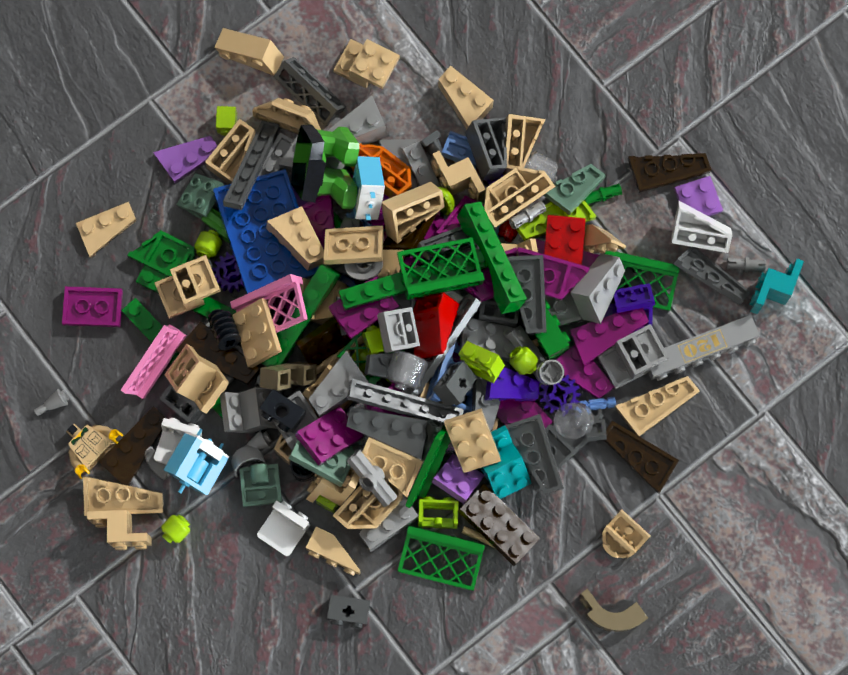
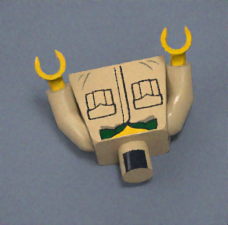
M71 425L66 431L73 438L68 444L70 446L68 453L71 465L75 469L77 476L82 479L81 474L83 472L89 474V471L115 446L114 443H119L116 441V438L120 435L123 437V434L117 429H111L107 426L86 425L81 430L77 425Z

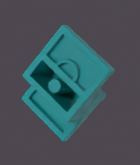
M796 259L793 264H789L785 273L768 268L766 273L762 272L755 286L758 290H755L749 303L752 306L750 312L758 314L766 298L785 305L793 294L804 261Z
M505 425L491 432L501 461L480 468L488 480L492 491L500 499L532 484L523 458L514 446Z

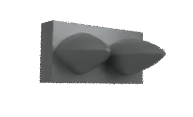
M438 130L420 141L423 149L430 155L437 151H440L442 154L441 144L438 139L441 137V134Z

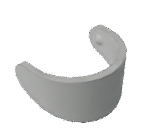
M150 446L145 451L146 462L155 475L165 480L170 475L164 471L166 464L154 460L156 451Z
M251 446L243 447L234 453L231 465L236 478L238 477L237 469L246 461L260 460L266 464L262 453L257 448Z

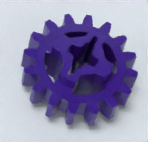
M226 252L225 258L219 256L221 261L214 262L217 268H212L218 286H221L223 291L228 288L230 293L233 292V289L240 292V287L244 288L234 255L230 256Z
M566 375L560 381L569 385L568 387H563L560 383L552 385V393L548 395L546 393L550 385H540V388L544 390L539 392V395L543 396L540 403H546L544 409L551 408L550 414L554 411H557L558 416H560L561 411L568 414V408L574 410L573 403H579L576 397H580L581 394L576 393V390L580 387L573 385L576 381L575 379L568 380L569 375ZM557 388L560 392L565 393L562 400L558 396H554L557 393ZM573 394L572 400L567 405V396ZM550 402H557L559 403L560 407H556L552 405Z

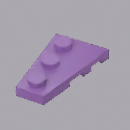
M207 136L153 153L173 182L177 183L204 165L205 161L216 149L217 144L211 136Z

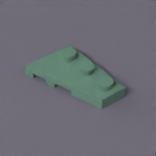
M590 164L572 173L571 176L556 181L554 184L556 187L543 196L570 215L605 179L606 175Z

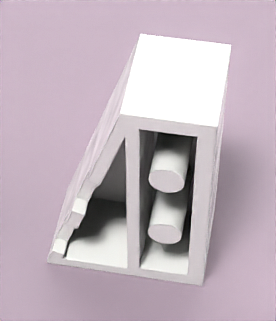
M678 201L671 235L672 243L728 253L732 239L731 228Z

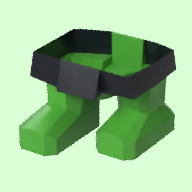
M313 125L300 126L293 158L291 185L301 200L315 203L317 196L331 195L342 209H353L355 207L358 190L346 169L325 167L326 157H335L345 166L354 167L357 164L359 142L347 127H337L331 132L317 130Z

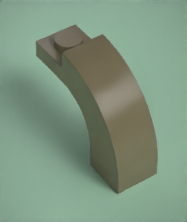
M588 589L580 594L581 604L585 609L589 608L591 610L585 616L591 623L603 630L611 632L628 631L648 619L637 602L625 611L613 613L603 609Z

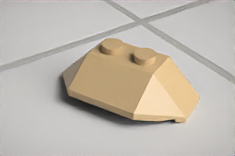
M277 98L253 108V116L255 118L280 124L281 128L296 134L299 133L301 125H313L315 129L321 130L310 107L305 105L298 106L287 98H284V100Z
M516 167L486 188L484 209L492 226L496 228L556 186L545 171Z
M384 478L397 495V498L386 507H383L371 491L364 490L360 485L335 512L333 517L347 529H377L403 500V494L388 479Z

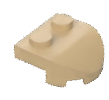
M620 510L602 532L603 547L609 555L615 558H629L640 549L651 535L627 513Z

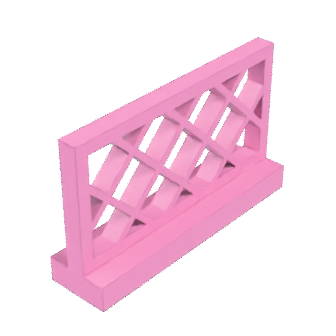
M292 274L230 302L231 308L238 312L261 298L266 299L269 310L273 309L276 311L272 319L276 333L308 319L300 287L303 285L302 277ZM295 290V297L292 302L287 298L290 292ZM277 297L281 298L278 308L272 306ZM286 302L291 304L287 314L282 311ZM297 307L299 308L300 317L293 318L291 316ZM280 314L285 316L282 325L276 324Z
M171 324L169 326L164 325L121 391L125 394L137 395L145 399L176 353V349L187 335Z

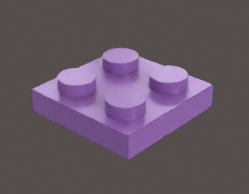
M710 176L674 188L678 201L707 216L723 211Z
M452 454L434 477L432 483L465 504L484 478V474L476 469L464 473L458 457Z

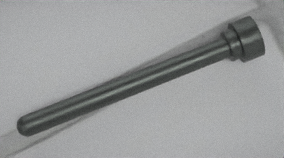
M429 419L425 427L427 435L421 459L423 463L434 437L441 431L443 426L440 421L435 419Z

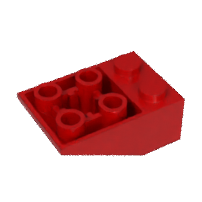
M445 292L419 298L416 301L413 314L420 346L414 347L416 360L444 354L449 335L457 316L459 303Z

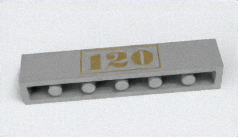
M746 316L665 347L664 349L669 359L650 369L648 373L650 379L660 381L667 378L669 373H681L686 370L685 367L690 365L697 367L703 364V360L709 358L711 361L721 357V354L724 352L730 354L739 350L738 347L742 345L746 347L757 343L756 340L760 334L752 316Z

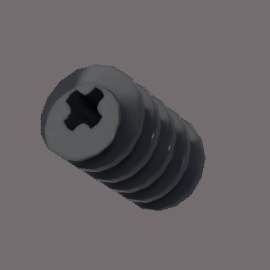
M216 309L209 313L208 322L212 328L218 348L222 351H227L237 346L241 341V336L231 312Z

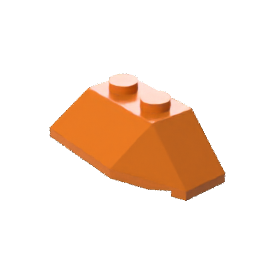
M359 143L358 156L380 157L385 185L384 194L392 198L411 188V170L408 165L383 146L362 145V143Z

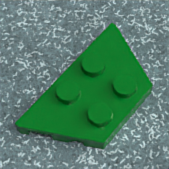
M160 230L151 239L143 242L136 250L130 251L127 256L170 277L172 276L170 269L195 260V247Z

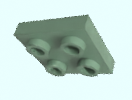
M195 173L176 205L198 218L207 217L216 202L213 189L225 185L220 181Z
M255 464L250 467L239 468L243 507L274 504L276 500L280 503L282 502L278 464Z

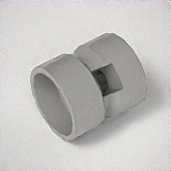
M545 360L537 365L535 376L543 385H554L562 380L564 368L556 360Z

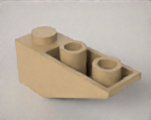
M593 224L585 226L583 251L604 254L606 251L616 252L618 249L626 248L625 244L608 231Z
M315 527L306 546V550L309 551L308 555L319 559V557L327 559V564L333 567L339 565L344 568V572L352 576L355 573L360 575V569L336 537L321 528Z

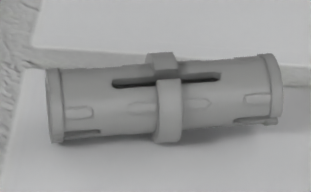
M539 201L509 218V224L513 229H517L524 223H530L535 217L545 213L546 207L542 201Z
M749 257L744 259L727 258V270H743L744 272L766 271V260H751Z

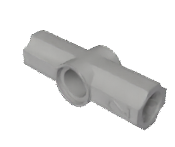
M360 450L347 459L348 464L360 477L359 483L361 487L366 491H371L383 507H386L397 498L395 492L384 480L385 474L383 470L378 466H373Z

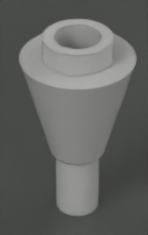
M57 389L43 405L34 409V412L39 416L48 410L67 406L69 397L64 390Z
M260 430L243 447L251 446L260 450L270 447L272 440L267 431L263 432Z

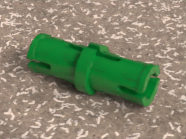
M618 183L605 188L599 187L598 190L592 191L585 201L589 205L599 201L605 202L609 198L622 195L621 186Z

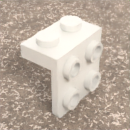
M164 418L161 425L163 432L154 455V460L167 465L185 432L197 435L201 428L193 423H188V425L180 423L175 418Z
M276 500L272 506L273 511L258 531L257 536L283 555L289 556L309 528L310 523L307 521L308 517L301 512L296 514L291 510V505L285 501L280 503Z

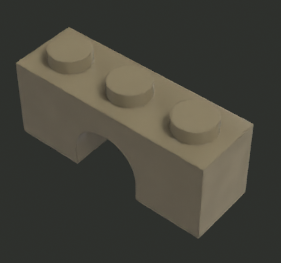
M298 361L260 368V387L283 390L291 388V384L302 386L314 384L316 382L317 364Z

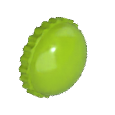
M438 187L442 190L445 206L440 212L448 216L454 210V198L446 188Z

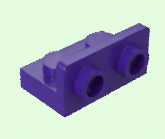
M650 283L620 288L616 290L613 296L617 313L655 306Z

